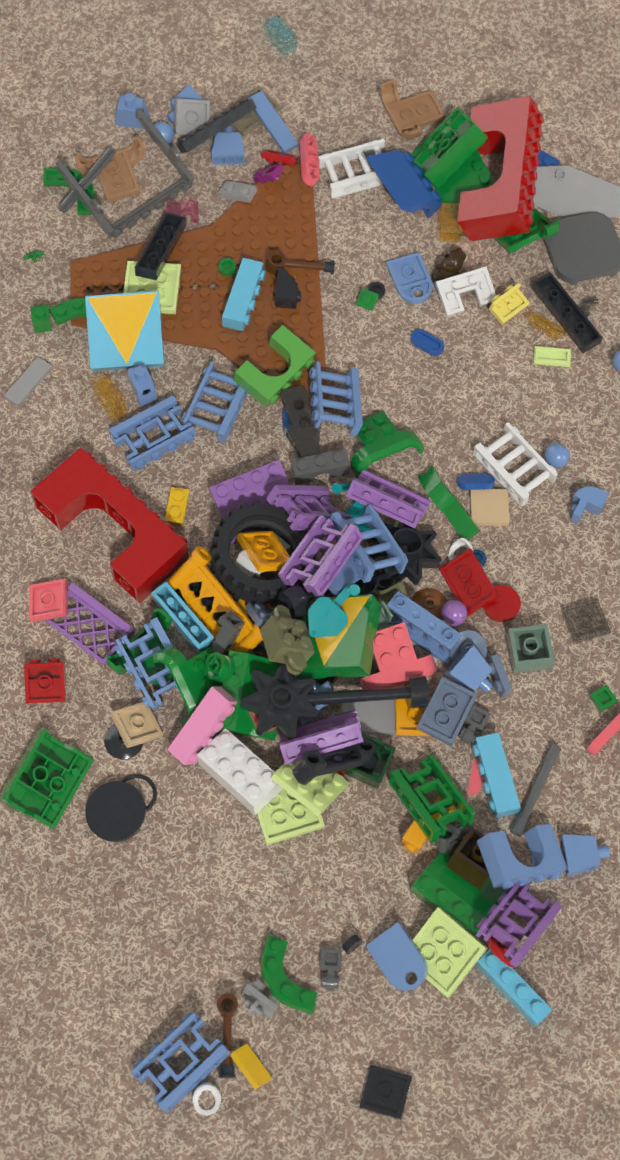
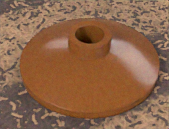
M423 589L412 597V601L441 621L443 620L441 608L447 602V599L440 591ZM427 602H432L433 605H432V606H428L426 603H427Z

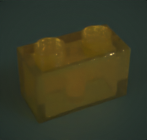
M441 204L440 242L461 243V237H465L464 231L457 222L459 204Z
M108 376L92 383L93 394L110 421L127 414L126 403Z

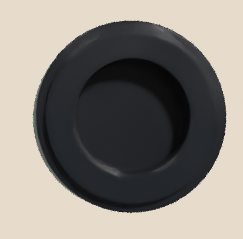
M373 282L368 286L369 291L379 294L378 300L384 297L385 286L382 283Z
M353 935L345 941L342 949L346 954H351L362 944L363 940L359 935Z

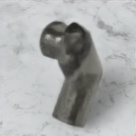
M590 297L580 303L579 308L586 317L590 316V307L598 304L597 297Z

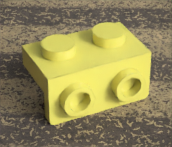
M519 283L515 286L510 285L502 296L498 294L491 300L492 304L489 310L501 325L505 324L530 304L519 290L521 287Z

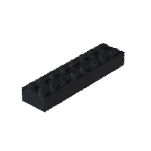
M241 99L238 104L232 105L231 109L221 112V115L213 117V120L205 122L204 126H199L195 129L196 131L188 133L187 137L177 140L176 146L180 153H188L257 109L253 99Z
M170 213L164 214L135 266V276L157 281L186 228V217Z
M551 272L532 282V290L582 353L602 342L603 337Z

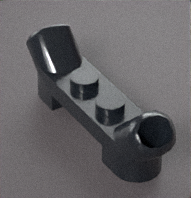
M363 739L364 742L351 745V747L320 754L318 749L308 751L303 755L302 762L293 769L292 774L301 785H307L315 777L358 766L373 769L379 762L378 755L375 753L376 745L369 739Z

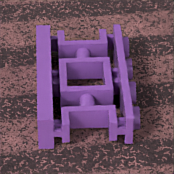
M363 470L358 479L354 478L352 480L346 497L365 506L371 504L376 511L413 528H416L421 517L425 516L431 500L367 470Z
M275 485L266 498L269 504L283 507L290 515L287 521L293 522L290 526L291 530H310L320 515L324 516L327 520L330 519L332 513L337 512L331 505L333 498L327 497L331 492L327 486ZM339 512L343 519H351L349 514Z
M320 515L278 573L283 583L287 586H293L298 579L305 581L303 586L307 592L311 593L312 591L314 596L322 597L362 541L363 536L358 527L353 524H346L340 532L334 530L335 525L331 519L326 520L324 516ZM327 536V539L322 541L323 537ZM335 539L339 540L336 545L333 544ZM319 549L327 551L319 562L312 560ZM303 566H306L304 571H300ZM313 570H317L314 575L311 574Z
M356 710L297 726V733L293 740H289L280 732L282 741L280 749L285 765L302 760L303 755L308 751L318 749L320 754L364 742Z
M517 883L507 888L509 893L504 892L497 901L499 905L496 906L494 904L487 913L489 918L483 917L477 925L480 930L476 936L480 938L483 935L486 942L493 936L508 948L504 956L512 958L509 963L517 968L563 907L557 901L553 905L550 904L551 900L549 899L544 904L527 893L531 886L530 884L519 886ZM518 890L520 892L517 896V899L519 901L514 899V901L511 904H509V900ZM511 911L528 923L524 929L507 917ZM543 911H546V915L539 922V924H535V921L538 918L536 914L540 916L543 913ZM497 915L500 916L499 920L497 921V924L503 927L504 930L496 924H494L491 929L488 928V926L493 922ZM511 935H513L520 941L524 936H527L528 938L525 940V942L522 944L519 950H516L515 947L519 942Z

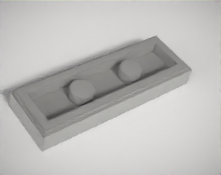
M37 356L7 391L4 398L19 408L53 369L52 365Z

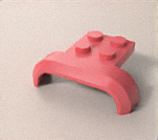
M402 622L376 632L373 643V656L379 672L368 677H360L358 680L361 689L398 687L405 684L406 677H427L434 674L437 667L432 653L417 659L406 624Z

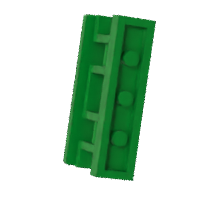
M432 754L428 755L427 760H421V770L409 775L404 768L400 769V771L397 768L390 772V786L431 844L438 841L440 835L442 837L446 835L447 828L445 825L458 820L462 827L466 826V824H473L474 808L466 802L462 791L456 788L451 776L445 773L440 761L435 759ZM432 774L435 779L427 782L425 778ZM415 782H418L420 786L414 788L413 791L410 785ZM436 789L443 800L430 805L424 794ZM453 803L457 810L449 813L446 808L452 806ZM439 812L442 817L434 821L431 815Z

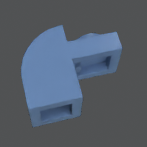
M591 486L579 489L572 500L574 505L570 512L573 515L571 522L578 524L585 510L599 516L609 493Z

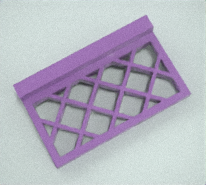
M72 582L68 587V599L72 597L76 600V608L67 609V613L77 611L78 621L67 622V616L64 617V623L60 624L54 623L52 619L45 621L105 666L107 664L106 657L104 659L99 657L97 648L108 647L107 655L113 656L116 653L114 646L118 645L116 642L110 643L109 633L119 632L122 635L121 638L124 635L128 638L135 630ZM89 610L91 612V619L81 620L80 611ZM104 621L106 630L95 631V622ZM92 622V632L82 633L81 624ZM78 624L79 634L70 635L68 633V626ZM106 633L107 643L97 645L96 635ZM93 635L94 645H83V637Z

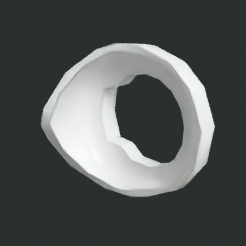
M465 538L457 539L449 549V561L454 559V553L461 547L473 550L471 543Z
M209 1082L199 1085L193 1094L195 1110L199 1114L208 1116L214 1114L219 1109L221 1094L218 1088ZM202 1091H212V1094L215 1096V1105L210 1110H203L199 1106L198 1099Z

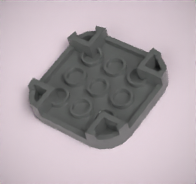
M595 212L560 219L558 234L544 240V245L547 246L555 268L556 277L570 283V285H577L579 281L607 275L613 277L620 271V240L611 219L605 214Z

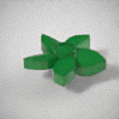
M37 249L26 253L23 259L31 258L36 263V258L42 257L44 251Z

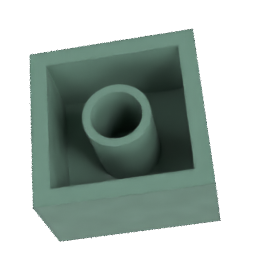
M548 624L511 628L508 630L506 638L513 673L552 668L554 656Z

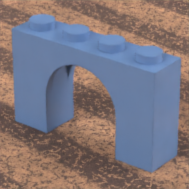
M551 824L538 825L524 833L532 854L531 867L523 865L515 858L505 831L488 833L477 840L494 888L502 886L503 889H507L517 883L519 886H523L531 881L540 883L546 880V878L552 881L562 877L561 873L568 870Z

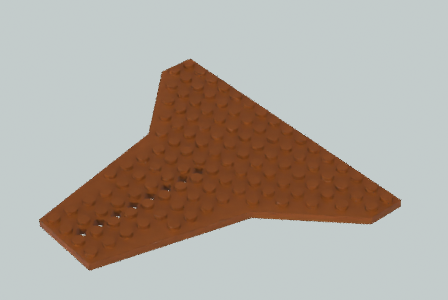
M281 164L284 170L279 174L280 177L273 182L266 181L262 184L259 181L255 184L257 192L250 203L237 201L211 226L182 233L167 261L168 264H181L179 286L182 288L178 293L176 314L161 313L163 341L217 350L238 368L246 361H249L263 374L275 377L283 375L289 369L287 361L269 346L271 336L283 325L316 352L315 362L311 367H314L316 361H318L321 365V371L326 372L319 270L284 268L298 283V291H301V302H297V309L275 308L277 275H271L266 271L264 281L260 282V294L255 297V308L249 314L251 315L249 325L245 326L244 331L223 327L222 315L243 258L263 262L264 270H266L265 266L268 255L275 250L281 251L285 255L286 260L319 263L313 186L307 185L302 180L301 164L291 166ZM149 242L71 261L70 300L85 298L87 294L84 292L87 290L93 291L89 296L105 295L102 292L105 289L111 291L108 294H121L122 291L120 290L124 288L127 261L138 262ZM224 258L233 259L236 263V272L232 276L221 275L218 269L220 260ZM211 284H215L218 287H215V290H212V288L209 286H211ZM197 285L201 288H198L197 291H194V289L191 287ZM87 318L71 320V326L87 328ZM311 367L303 371V375L299 380H294L291 383L292 385L286 393L282 392L279 395V400L282 403L288 404L292 408L301 407V410L313 409V406H311L312 392H310L311 378H309ZM321 379L322 385L327 386V379ZM322 392L323 399L328 400V393Z

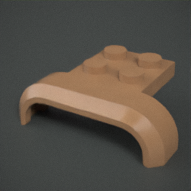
M395 79L382 83L380 87L382 102L402 138L411 140L422 135V127L445 120L446 115L432 90L400 100Z
M134 137L132 145L115 151L116 154L98 175L107 203L141 193L131 167L140 162L145 156L146 151L141 138ZM77 153L75 161L79 172L85 176L102 155L93 158H83L80 153Z

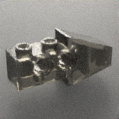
M303 385L281 391L280 398L290 426L285 427V435L299 458L319 454L321 424L319 428H314V421L312 420L313 407H310L308 403L310 401L308 391H304ZM301 405L303 406V409L296 410L294 406ZM306 421L309 426L302 427L300 422Z

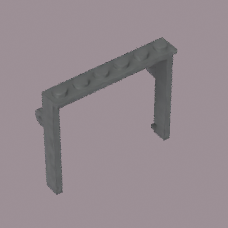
M141 108L136 111L135 117L182 176V179L112 226L102 215L99 203L95 199L91 200L66 168L68 165L66 163L63 164L61 160L56 162L55 168L101 226L109 239L113 236L115 238L119 237L123 233L122 230L127 227L129 229L134 227L139 219H146L150 216L151 211L161 209L166 201L169 199L173 201L179 196L178 193L181 191L186 192L193 186L194 177L180 160L179 153L174 147L171 148Z

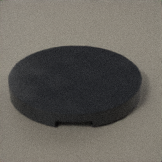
M121 781L108 782L98 787L89 797L85 810L86 821L91 831L99 838L110 842H122L132 838L139 832L147 812L146 803L141 793L131 784Z

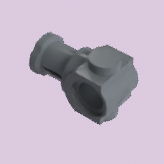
M459 822L456 825L446 824V835L443 837L440 835L438 841L434 842L437 850L448 856L454 853L460 845L462 837L468 834L472 827L474 828L472 824H466L464 827Z

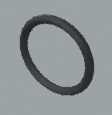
M133 774L123 778L121 782L139 778L150 784L153 790V798L146 807V810L149 811L157 799V789L152 780L140 774Z

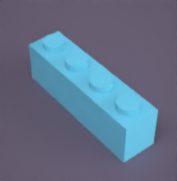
M247 258L242 259L222 315L223 327L244 331L245 326L249 325L251 319L250 311L254 310L256 305L255 297L260 294V282L264 281L266 276L263 262Z
M167 581L151 592L154 603L172 617V624L197 653L212 646L215 640L213 635Z
M499 733L476 737L472 750L474 756H478L479 759L477 768L479 774L483 775L485 780L483 782V789L485 794H489L490 801H488L490 813H494L495 818L519 813L521 807Z
M491 950L477 961L476 968L534 1028L550 1014L552 1009L512 967L507 966L498 959Z

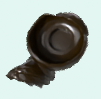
M461 247L451 250L450 254H446L444 260L436 266L438 271L431 275L433 283L460 275L459 270L462 269L466 259V253L462 251Z

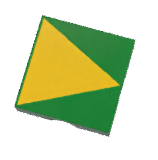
M372 594L349 596L339 608L346 613L348 623L337 636H310L315 653L306 662V668L299 675H295L298 679H320L331 676H370L374 653V637L378 629L381 604ZM307 614L303 617L298 618L297 620L305 621L308 630Z

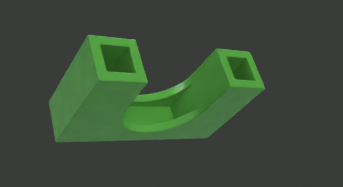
M283 325L271 336L269 346L287 361L288 371L280 376H268L259 371L249 361H246L235 372L233 378L234 382L265 408L270 404L274 405L280 398L279 395L282 392L286 393L291 387V383L294 380H299L303 375V371L306 368L309 369L315 362L316 352Z

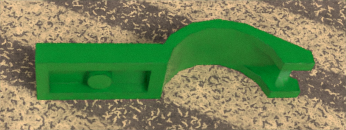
M432 465L427 473L423 476H418L428 496L444 513L460 537L469 541L481 530L460 501L446 488L439 477L438 471Z

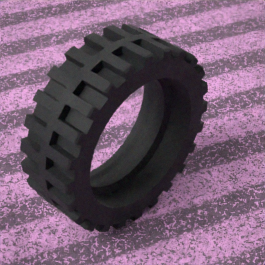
M253 501L252 506H247V503H243L238 511L233 508L229 511L228 517L224 515L220 524L215 529L210 546L212 558L210 561L212 562L210 571L212 574L216 573V579L224 586L228 593L230 592L234 595L233 600L236 602L241 599L246 601V606L248 602H260L264 605L271 604V607H276L279 603V593L292 587L285 585L281 578L260 580L243 573L230 557V545L234 537L238 533L253 529L273 531L291 546L292 552H294L309 530H291L290 526L293 522L287 521L290 515L283 507H274L268 501H266L265 505H260L259 501ZM303 566L300 571H304L306 566ZM298 579L294 585L303 588L305 581Z

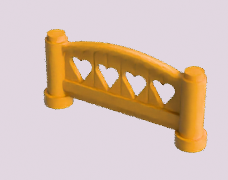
M197 546L192 551V556L169 578L168 584L173 590H180L187 606L213 635L214 639L221 629L218 621L213 618L215 612L226 611L227 613L232 611L244 621L245 624L230 651L249 654L263 640L260 632L262 627L250 621L206 566L212 559L210 553L205 548ZM202 582L199 597H196L194 591L190 590V583ZM214 596L212 610L208 612L206 606L202 605L201 599Z

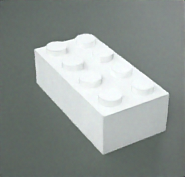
M226 728L197 754L199 765L254 815H257L283 790L281 786L271 779L275 772Z

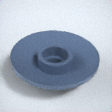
M471 630L459 632L462 634L461 639L451 651L449 650L453 662L463 652L465 646L474 645L484 659L487 655V645L484 638L479 633Z

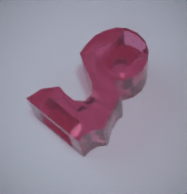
M190 200L189 202H182L181 205L172 202L166 206L167 213L184 217L190 215L191 222L199 225L198 202Z

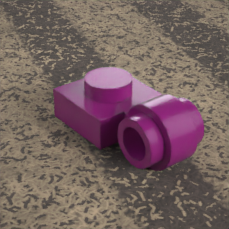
M281 164L269 166L267 169H259L254 174L253 180L256 184L259 181L261 184L266 181L273 182L280 177L279 174L284 168Z

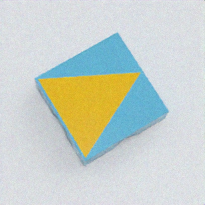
M159 291L85 296L90 369L92 372L115 371L133 368L140 364H145L146 368L165 367Z

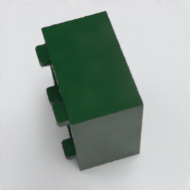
M362 733L363 739H369L375 743V753L378 755L379 762L373 769L358 766L342 770V773L378 789L396 748Z

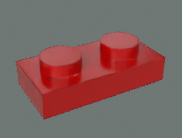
M265 149L262 152V158L266 159L268 163H276L277 161L282 162L283 165L291 166L296 165L299 160V156Z

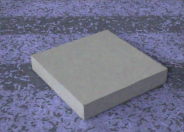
M175 99V134L187 135L190 132L196 131L197 127L204 126V123L209 121L210 100Z

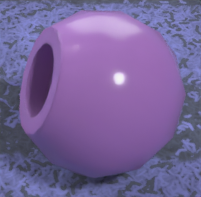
M456 599L449 600L442 606L441 616L451 626H459L467 618V608L461 601Z

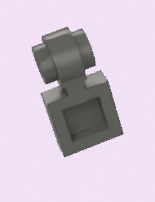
M473 704L464 721L468 728L463 727L459 735L462 739L461 741L473 744L478 735L475 730L482 732L491 713Z
M321 949L320 971L327 972L326 975H322L321 987L334 991V988H339V976H335L334 972H341L342 950Z

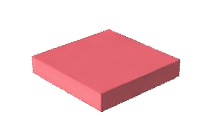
M65 578L30 585L29 620L31 622L67 616L68 581Z

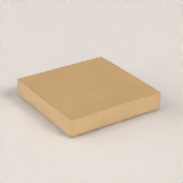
M508 489L470 490L471 518L477 526H509Z
M144 702L112 711L110 714L127 748L163 736V732L151 708H147Z

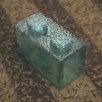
M279 15L265 22V36L283 57L297 50V36Z

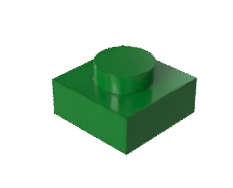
M362 288L356 305L374 311L379 294Z
M607 685L590 695V699L600 712L605 711L618 702Z

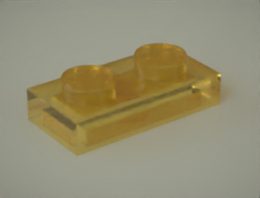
M538 312L531 314L528 319L534 328L542 329L551 339L558 340L566 333L564 329Z

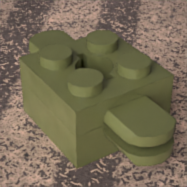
M278 605L271 612V617L260 629L269 661L286 664L288 672L299 675L306 668V662L315 651L305 621L292 619L289 609Z

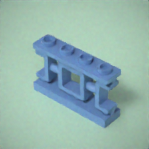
M173 395L109 429L110 438L118 448L126 444L131 451V454L126 456V462L130 465L132 471L144 468L148 462L159 460L163 454L174 452L180 445L188 444L196 437V429L190 422L181 426L175 417L181 414V408L177 405V400ZM168 414L171 422L163 425L160 418ZM158 426L164 436L149 443L144 433ZM176 427L179 434L171 438L168 431ZM136 432L139 439L131 442L128 435ZM144 445L147 451L139 455L136 448Z
M157 617L151 620L149 624L143 625L148 633L147 635L132 643L124 635L121 639L115 640L118 645L114 646L120 657L124 656L127 662L124 663V666L128 673L134 674L136 679L133 680V683L137 690L142 689L145 695L142 697V700L146 707H151L153 711L159 706H163L159 696L177 687L175 681L168 685L164 676L171 672L166 665L164 670L148 677L141 664L142 661L161 650L159 646L150 650L146 644L147 641L154 638L151 632L152 629L155 630L164 648H173ZM124 644H127L129 650L137 646L141 649L143 654L135 658L137 667L133 666L123 647ZM145 678L148 684L156 680L158 681L161 689L153 693L156 701H152L141 679Z
M195 1012L187 1014L181 1020L182 1024L177 1029H171L165 1035L166 1039L161 1044H155L149 1050L150 1054L145 1059H139L133 1065L134 1069L131 1071L140 1083H144L150 1077L161 1090L154 1100L165 1113H169L231 1054L220 1039L217 1038L211 1045L198 1031L206 1023ZM190 1029L197 1039L188 1047L179 1038ZM202 1045L212 1053L203 1063L194 1054ZM182 1047L193 1062L178 1075L167 1063V1060ZM158 1059L165 1069L156 1077L147 1068ZM170 1076L177 1083H181L171 1093L162 1084Z

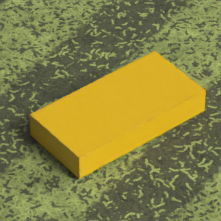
M248 1044L243 1045L230 1054L233 1061L255 1090L272 1079Z

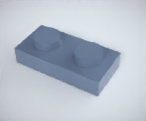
M499 654L492 655L487 662L492 669L489 675H492L494 679L495 691L499 692L501 698L506 697L510 694L512 687Z

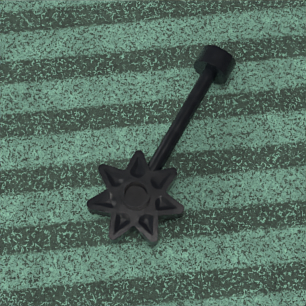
M383 522L403 553L407 556L408 562L403 574L414 585H418L422 578V568H438L442 561V558L429 548L436 538V531H416V528L402 522L397 528ZM377 541L375 543L370 544L368 547L378 545L380 543ZM385 551L368 555L375 562L389 559ZM394 565L383 569V578L385 580L399 574ZM294 585L278 595L279 604L289 609L292 619H298L307 615L310 602L319 598L314 596L312 591L311 593L307 592V590L304 591L298 585ZM327 589L324 595L330 593L331 591Z
M282 663L274 677L258 670L252 671L251 680L256 692L243 698L240 702V708L259 714L256 728L257 735L261 736L277 726L289 740H293L297 733V720H314L317 718L319 711L313 705L406 699L408 708L428 707L429 687L426 676H409L405 679V687L310 693L315 685V680L312 678L294 680L292 674L287 671L286 664Z

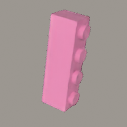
M212 686L167 750L184 765L197 763V754L212 741L214 734L221 730L224 720L234 712V706L238 701L222 687Z

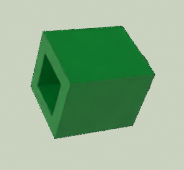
M49 306L30 307L34 332L53 331Z

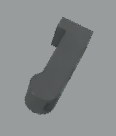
M232 611L220 616L218 620L222 627L211 646L213 652L228 655L229 650H231L245 624Z

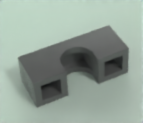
M345 448L292 459L291 471L295 485L314 482V478L320 474H331V478L350 474V462Z

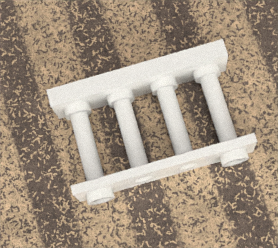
M384 139L374 140L370 143L319 156V169L326 167L332 181L329 189L331 199L384 185L377 173L371 171L365 157L382 153L385 149ZM359 158L365 174L355 176L349 161ZM343 163L349 179L339 181L333 165Z
M508 422L504 428L505 435L488 447H484L481 443L477 444L474 447L473 455L505 489H508V493L522 507L528 502V492L546 479L553 484L556 481L557 472L552 465H548L520 435L518 429L515 426L512 427ZM511 439L517 448L502 459L496 460L492 453ZM521 453H524L529 461L513 473H508L504 466ZM533 466H536L542 472L525 486H520L516 481L517 478Z

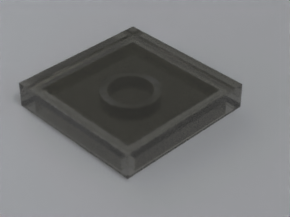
M597 598L561 608V613L574 644L611 633Z

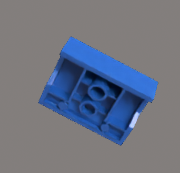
M397 150L369 155L366 158L401 210L414 213L422 209L427 218H430L444 204L440 199L441 195L432 188V182L423 175V169L414 162V157L411 153Z

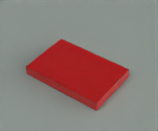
M471 548L439 568L456 600L465 604L467 617L500 597Z

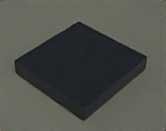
M371 1065L360 1108L401 1120L412 1077Z

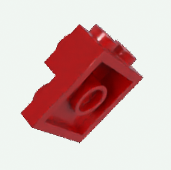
M60 658L48 659L49 663H41V659L29 660V664H24L26 704L66 701L65 662H60Z

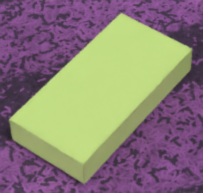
M535 346L534 364L570 367L571 349Z

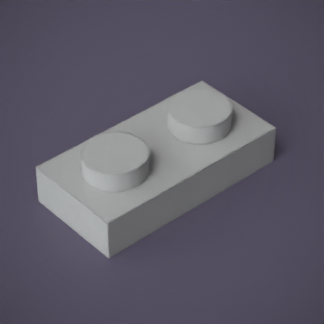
M226 180L218 193L221 198L250 203L257 192V188L255 185Z

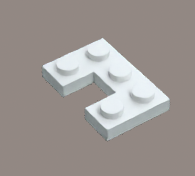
M487 267L435 283L446 317L464 311L460 294L474 290L480 307L491 304V300L496 296Z

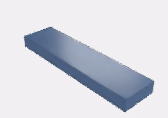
M260 91L248 97V99H253L257 107L253 111L282 153H287L298 147V142L264 93Z

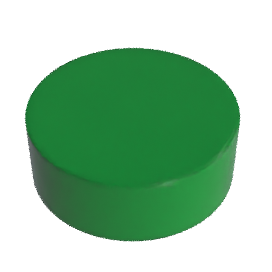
M231 258L220 260L218 264L220 274L232 276L236 272L235 261Z

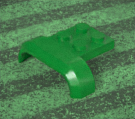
M534 208L532 210L533 223L530 226V232L493 239L511 254L539 238L546 240L558 234L560 219L552 223Z
M384 411L362 419L363 425L356 437L363 447L354 454L351 460V468L355 475L359 477L362 471L366 470L373 462L410 447L417 448L418 453L422 454L424 446L414 432L409 430L399 432Z
M154 609L153 615L147 624L157 617L166 633L172 624V617L163 609ZM144 627L130 640V643L148 634ZM152 629L151 632L154 638L147 641L146 644L150 650L157 646L162 650L164 647L155 630ZM127 644L123 646L133 666L137 667L135 658L143 654L141 649L137 646L129 650ZM118 653L113 656H106L107 665L118 675L127 672L124 663L127 661L124 656L120 657ZM153 656L141 662L148 677L166 668L161 662L154 663ZM171 673L164 676L168 684L173 680ZM157 680L152 682L156 688L161 689Z
M172 647L163 648L153 656L154 663L161 662L169 668L188 710L187 718L181 721L184 725L210 688L223 685L221 682L209 679L204 673L205 661L210 654L214 653L212 647L202 650L188 660L180 651Z

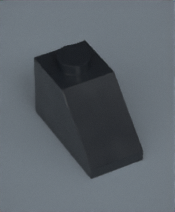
M278 267L275 308L297 309V302H301V291H298V283L282 267Z

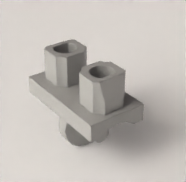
M256 980L251 985L248 983L241 995L246 1000L244 1005L249 1008L247 1015L251 1017L256 1013L259 1017L265 1015L271 1020L276 1013L279 1001L272 994L268 998L262 994L265 986L259 980Z

